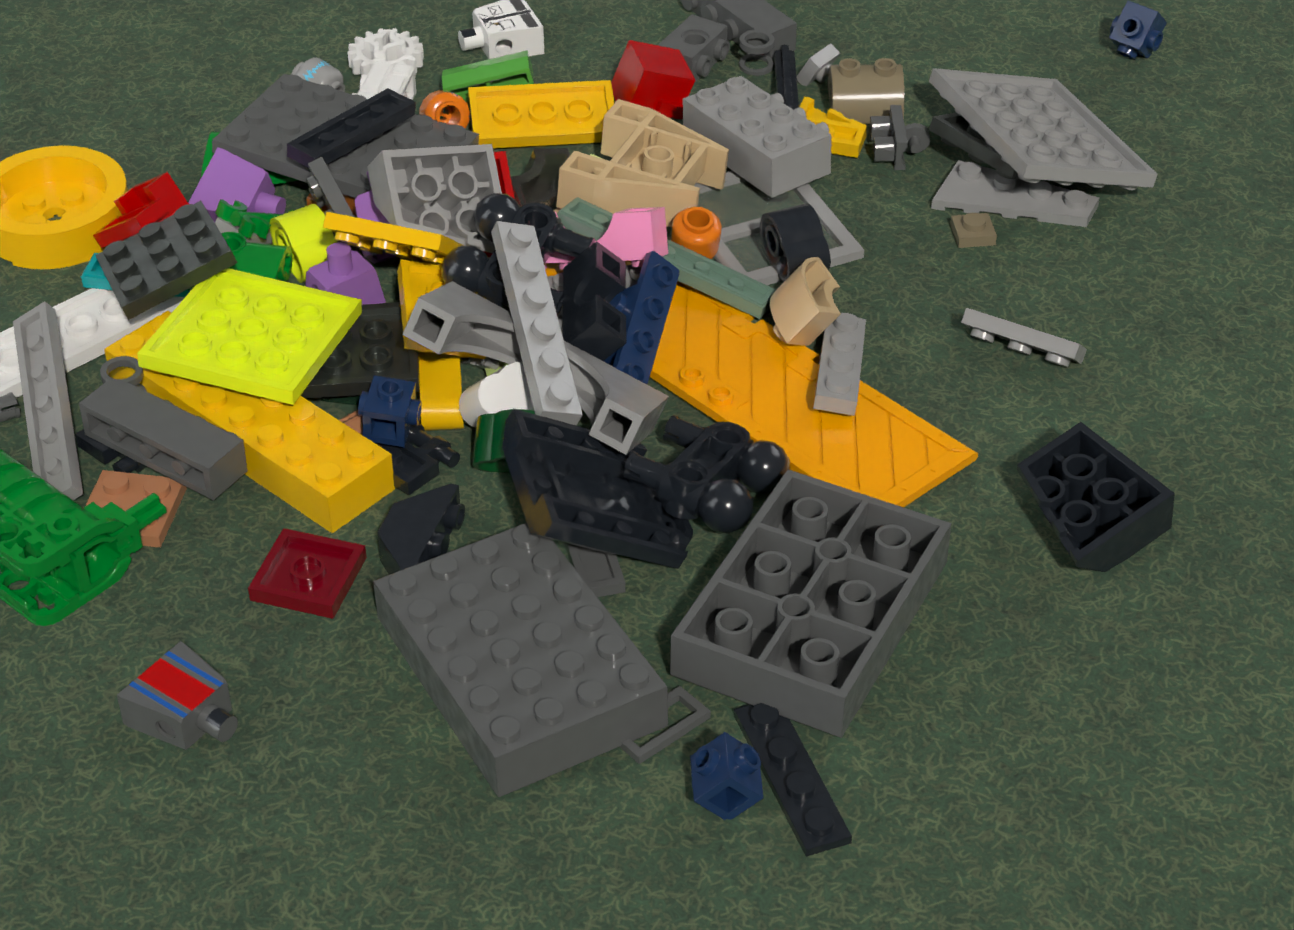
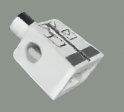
M500 0L476 8L472 12L473 28L458 31V39L463 51L481 47L488 59L528 50L529 56L544 54L543 25L525 0Z

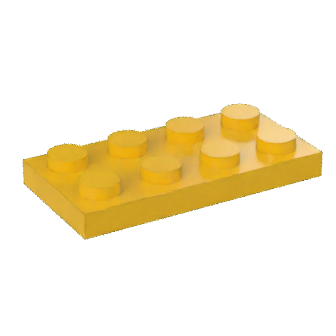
M611 80L468 87L472 132L479 133L478 145L492 144L493 148L602 143L604 115L614 105Z

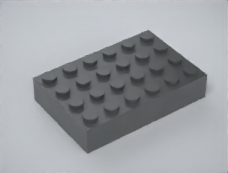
M788 469L672 633L670 675L753 706L759 703L767 704L777 708L780 716L842 738L945 567L948 558L952 523Z
M527 523L373 581L378 619L498 798L620 747L622 742L631 739L634 741L668 726L667 685L554 541L532 535Z

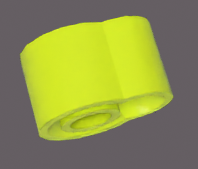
M314 203L270 219L273 245L289 246L291 248V273L300 283L306 281V272L310 267L328 260L327 247L338 242L335 240L332 231L323 228L325 215L319 206Z

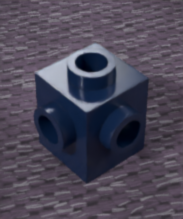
M1128 0L1121 15H1118L1112 22L1109 38L1118 47L1117 53L1134 60L1137 55L1148 59L1152 52L1156 51L1161 45L1163 30L1167 22L1158 11Z
M374 375L369 392L362 391L358 406V416L363 417L364 437L375 443L405 447L411 425L418 426L421 417L422 401L415 400L416 382Z
M724 732L690 756L694 802L722 819H733L763 799L760 771L761 760L759 753L749 744H743Z

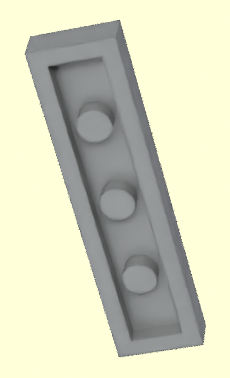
M841 313L824 330L813 409L855 416L866 319L857 318L850 313Z

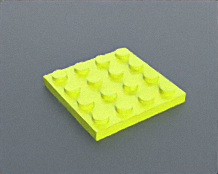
M227 268L193 287L137 353L139 367L158 371L162 374H170L199 383L223 387L239 393H247L276 402L294 405L361 315L362 301L353 297Z

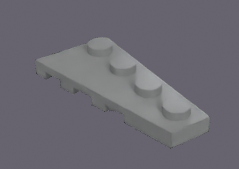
M960 160L957 161L932 199V209L945 210V207L964 209L963 213H979L982 211L999 213L1005 218L1033 217L1039 222L1087 227L1099 204V197L1088 195L1079 190L1065 189L1050 185L1045 181L1030 183L1019 177L1017 179L1004 178L997 174L994 169L979 166L974 162H963Z

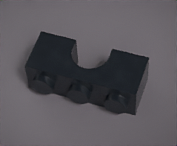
M597 241L563 268L565 299L563 303L562 336L563 340L604 361L627 343L626 315L609 304L617 294L626 289V262Z

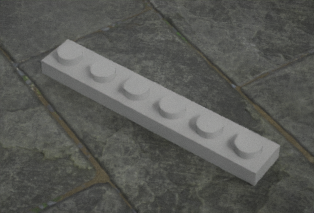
M497 221L491 234L535 414L577 425L583 414L535 227Z
M44 301L13 321L32 467L35 474L72 500H75L83 495L56 310Z

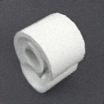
M523 362L511 363L468 387L461 394L459 400V411L462 418L475 428L477 417L483 414L496 413L513 408L534 411Z

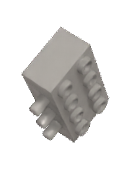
M739 76L732 77L727 82L714 87L701 89L696 94L683 98V125L729 149L727 167L771 198L831 173L832 135L829 133L828 125L824 122L818 124L811 122L806 118V112L801 107L794 110L784 104V99L780 93L770 95L744 77Z

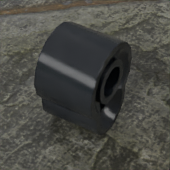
M809 203L762 215L760 234L763 249L771 266L776 269L783 281L806 259L811 257H819L828 270L830 269L831 257L829 246L824 237L818 214Z

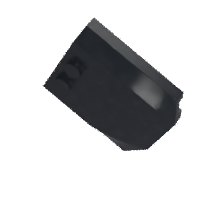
M513 408L505 421L502 449L532 535L679 569L687 557L688 551H686V547L693 536V529L689 520L676 518L668 514L664 510L662 502L658 500L656 490L623 476L626 470L624 468L626 461L631 453L637 452L644 456L647 452L643 444L639 443L625 455L588 435L590 429Z

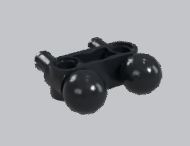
M493 193L485 196L477 204L473 216L475 227L479 234L490 242H493L491 231L497 221L534 226L544 265L550 254H553L555 251L576 258L595 243V238L587 237L564 228L561 219L556 217L551 207L542 203H529L520 206L518 201L508 194ZM460 246L452 249L445 256L441 267V274L445 284L453 281L510 312L496 250L488 258L486 253L475 246ZM550 288L558 316L564 303L565 292Z
M673 415L665 426L664 431L666 433L663 435V440L673 442L686 449L672 463L667 465L633 452L626 461L624 467L626 470L623 476L656 490L658 500L662 502L664 510L673 517L688 520L701 517L703 522L713 531L729 534L747 525L754 511L753 498L749 490L760 494L771 493L786 471L790 470V459L784 449L775 442L766 440L754 442V440L750 439L749 432L738 424L717 422L703 428Z

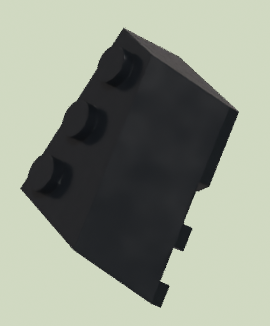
M1079 422L1017 464L1018 473L1075 565L1079 568L1106 572L1127 560L1172 528L1175 493L1082 422Z

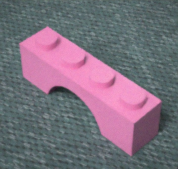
M665 207L628 208L613 213L610 226L597 242L623 261L631 260L632 267H642L648 252L655 251L660 256L667 255ZM555 251L553 254H550L546 263H559V269H563L575 257Z

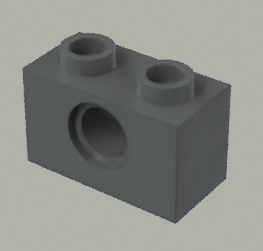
M692 14L661 41L658 46L680 50L696 82L701 77H706L711 67L719 60L723 61L727 57L730 49V42L727 40L728 26Z

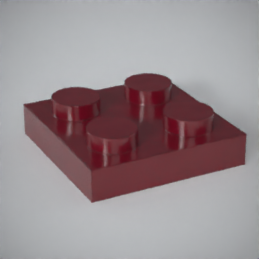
M283 528L248 587L250 601L334 619L367 559L366 547L357 543Z

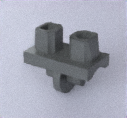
M890 105L889 116L870 117L869 135L870 141H873L874 162H893L894 170H906L903 152L919 153L925 150L930 143L929 131L924 125L912 123L905 126L901 105Z

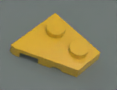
M804 96L800 107L805 110L806 118L815 124L824 122L829 127V133L832 135L831 154L858 158L866 139L867 126L854 119L846 118L842 113L832 108L825 113L814 107V99Z

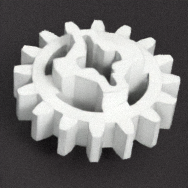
M380 28L376 34L369 31L365 32V38L355 37V43L348 45L349 68H352L354 75L361 74L362 77L363 74H368L376 61L392 63L393 66L396 64L412 65L413 69H415V74H417V67H423V44L419 43V37H410L409 31L399 34L396 28L392 30Z

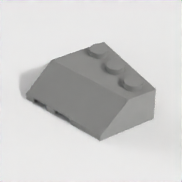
M492 144L382 150L367 166L374 204L390 224L441 234L464 246H475L481 251L494 252V242L488 241L479 234L473 218L477 204L485 196L493 193H502Z

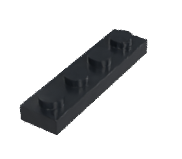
M387 88L288 142L287 157L309 168L308 163L320 157L324 159L327 165L414 116L416 102Z
M764 703L734 709V717L747 743L759 753L761 760L760 768L805 856L851 844L852 835L790 719L780 716L777 708Z

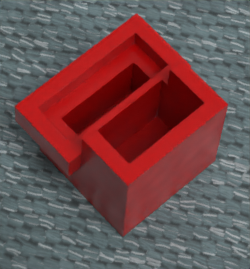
M628 40L611 85L615 101L620 99L651 108L670 118L683 119V98L689 96L695 83V78L680 50Z
M167 171L133 186L114 200L122 214L101 228L93 236L101 248L115 241H124L139 233L145 225L153 222L158 223L174 215L176 210L189 203Z

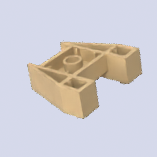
M618 99L604 115L600 154L610 156L612 159L608 161L574 151L559 168L556 207L562 209L576 197L611 213L628 208L665 207L666 226L672 227L673 220L678 212L685 208L698 207L700 188L694 186L696 182L720 190L724 188L729 149L651 108Z

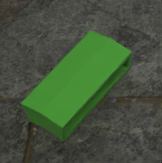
M528 50L443 70L442 72L443 90L460 95L466 102H469L468 87L534 84L533 68Z

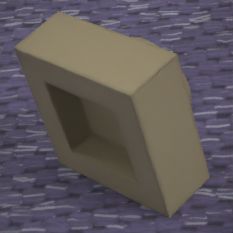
M968 213L966 215L951 216L950 226L958 248L996 245L997 235L988 213Z

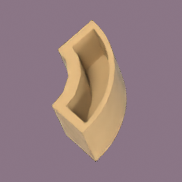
M819 257L806 259L771 295L770 309L775 321L773 330L784 343L809 346L841 315L832 296L840 286Z

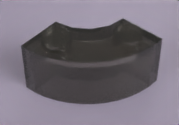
M534 148L523 175L511 177L515 200L518 201L520 206L529 203H542L553 210L556 209L559 168L570 157L568 148Z

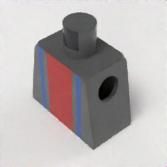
M181 641L117 694L124 725L185 750L205 733L220 742H225L232 737L238 725L237 718L229 713L232 710L228 684L224 677Z

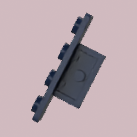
M655 251L646 253L637 284L617 294L609 303L626 315L627 343L603 361L645 384H648L680 274L678 268Z

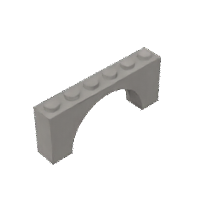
M453 281L418 297L402 334L437 354L467 352L490 357L507 364L522 362L511 312ZM564 341L580 406L592 424L588 435L625 455L628 454L652 433L669 396Z

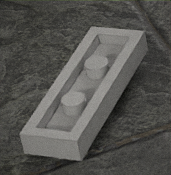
M966 308L961 321L962 324L972 329L970 336L990 343H993L995 337L1009 341L1007 348L1030 355L1032 349L1047 353L1046 361L1067 368L1070 361L1081 364L1087 351L1079 343Z

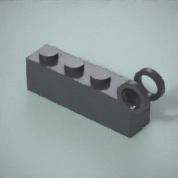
M681 0L686 10L693 11L699 17L728 26L727 40L734 41L747 54L739 60V68L746 74L759 76L771 72L774 67L772 60L774 59L775 50H781L782 45H789V50H796L797 23L765 0ZM758 59L765 61L768 65L763 69H751L745 63L749 60Z
M119 356L106 361L100 369L103 385L79 403L85 435L213 501L248 471L243 439L232 432H227L207 422L200 416H195L175 406L168 400H163L148 393L146 388L140 384L144 373L143 368L139 367L136 358ZM118 367H131L136 370L132 376L126 379H113L108 376L113 369Z

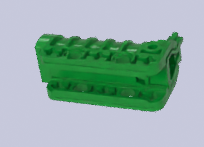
M0 449V571L2 572L0 575V599L35 625L48 626L61 621L123 577L131 562L129 554L135 553L143 547L140 530L167 513L166 506L160 503L157 494L152 493L126 511L113 502H110L103 508L91 502L83 508ZM15 581L29 582L22 589L10 590L7 588ZM38 595V599L47 606L54 604V608L50 610L45 607L38 609L37 601L34 597Z

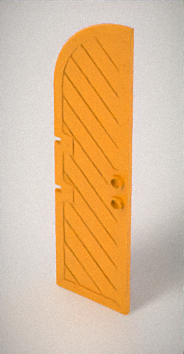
M631 260L624 261L626 262V266L632 265ZM546 263L547 268L545 270L547 276L563 273V269H559V263ZM677 280L650 378L716 422H732L744 427L749 432L750 439L754 440V442L759 440L775 442L784 449L790 459V470L905 507L978 458L977 452L861 380L859 382L855 416L813 409L819 370L818 363L820 362V355L805 345L784 343L774 333L773 325L761 319L753 324L751 321L754 320V316Z

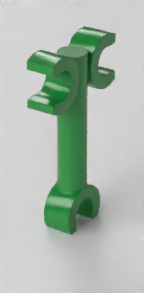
M223 199L219 200L215 212L219 218L231 222L233 226L239 227L238 232L241 235L251 238L252 233H255L262 239L267 237L271 226L270 219L283 215L246 212L248 207L244 203L235 200L234 204L230 205Z

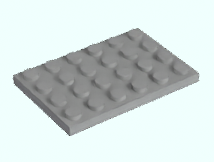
M933 68L929 82L940 92V96L955 108V112L962 115L970 123V127L986 140V144L993 147L1002 156L1001 159L1018 173L1020 179L1030 183H1039L1040 180H1051L1062 185H1072L1073 182H1080L1098 188L1104 187L1105 184L1118 185L1128 190H1135L1137 187L1153 188L1158 174L1057 79Z

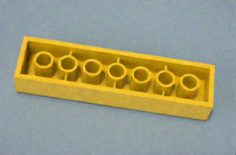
M164 312L104 349L106 361L119 356H129L138 360L137 353L169 317L171 312ZM118 367L113 369L109 376L113 379H126L132 376L136 370L131 367ZM143 368L144 376L140 384L146 388L148 393L163 400H168L175 406L195 416H200L207 422L227 432H232L243 439L248 470L245 475L331 533L337 531L395 490L392 454L301 395L294 405Z

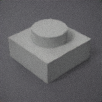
M831 43L809 58L797 75V81L804 86H808L815 80L819 83L824 82L828 78L829 65L834 63L840 52Z

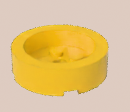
M78 146L35 148L0 161V257L12 262L13 266L21 268L56 269L90 261L94 253L103 252L105 247L101 248L93 235L122 214L114 203V200L128 191L125 173L121 166L102 152ZM54 215L62 217L59 220H48L50 218H53Z

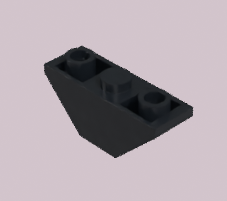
M450 483L393 504L377 532L380 561L389 575L448 552L450 534L453 529L459 530L465 517V505L460 504L459 485Z

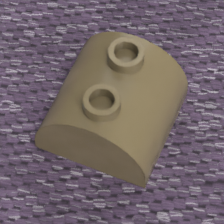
M847 58L841 60L839 65H829L827 85L830 109L832 108L842 113L846 118L854 119L862 124H870L871 116H889L890 105H901L904 118V74L901 64H896L894 60L889 58L878 59L875 64H860L856 59Z

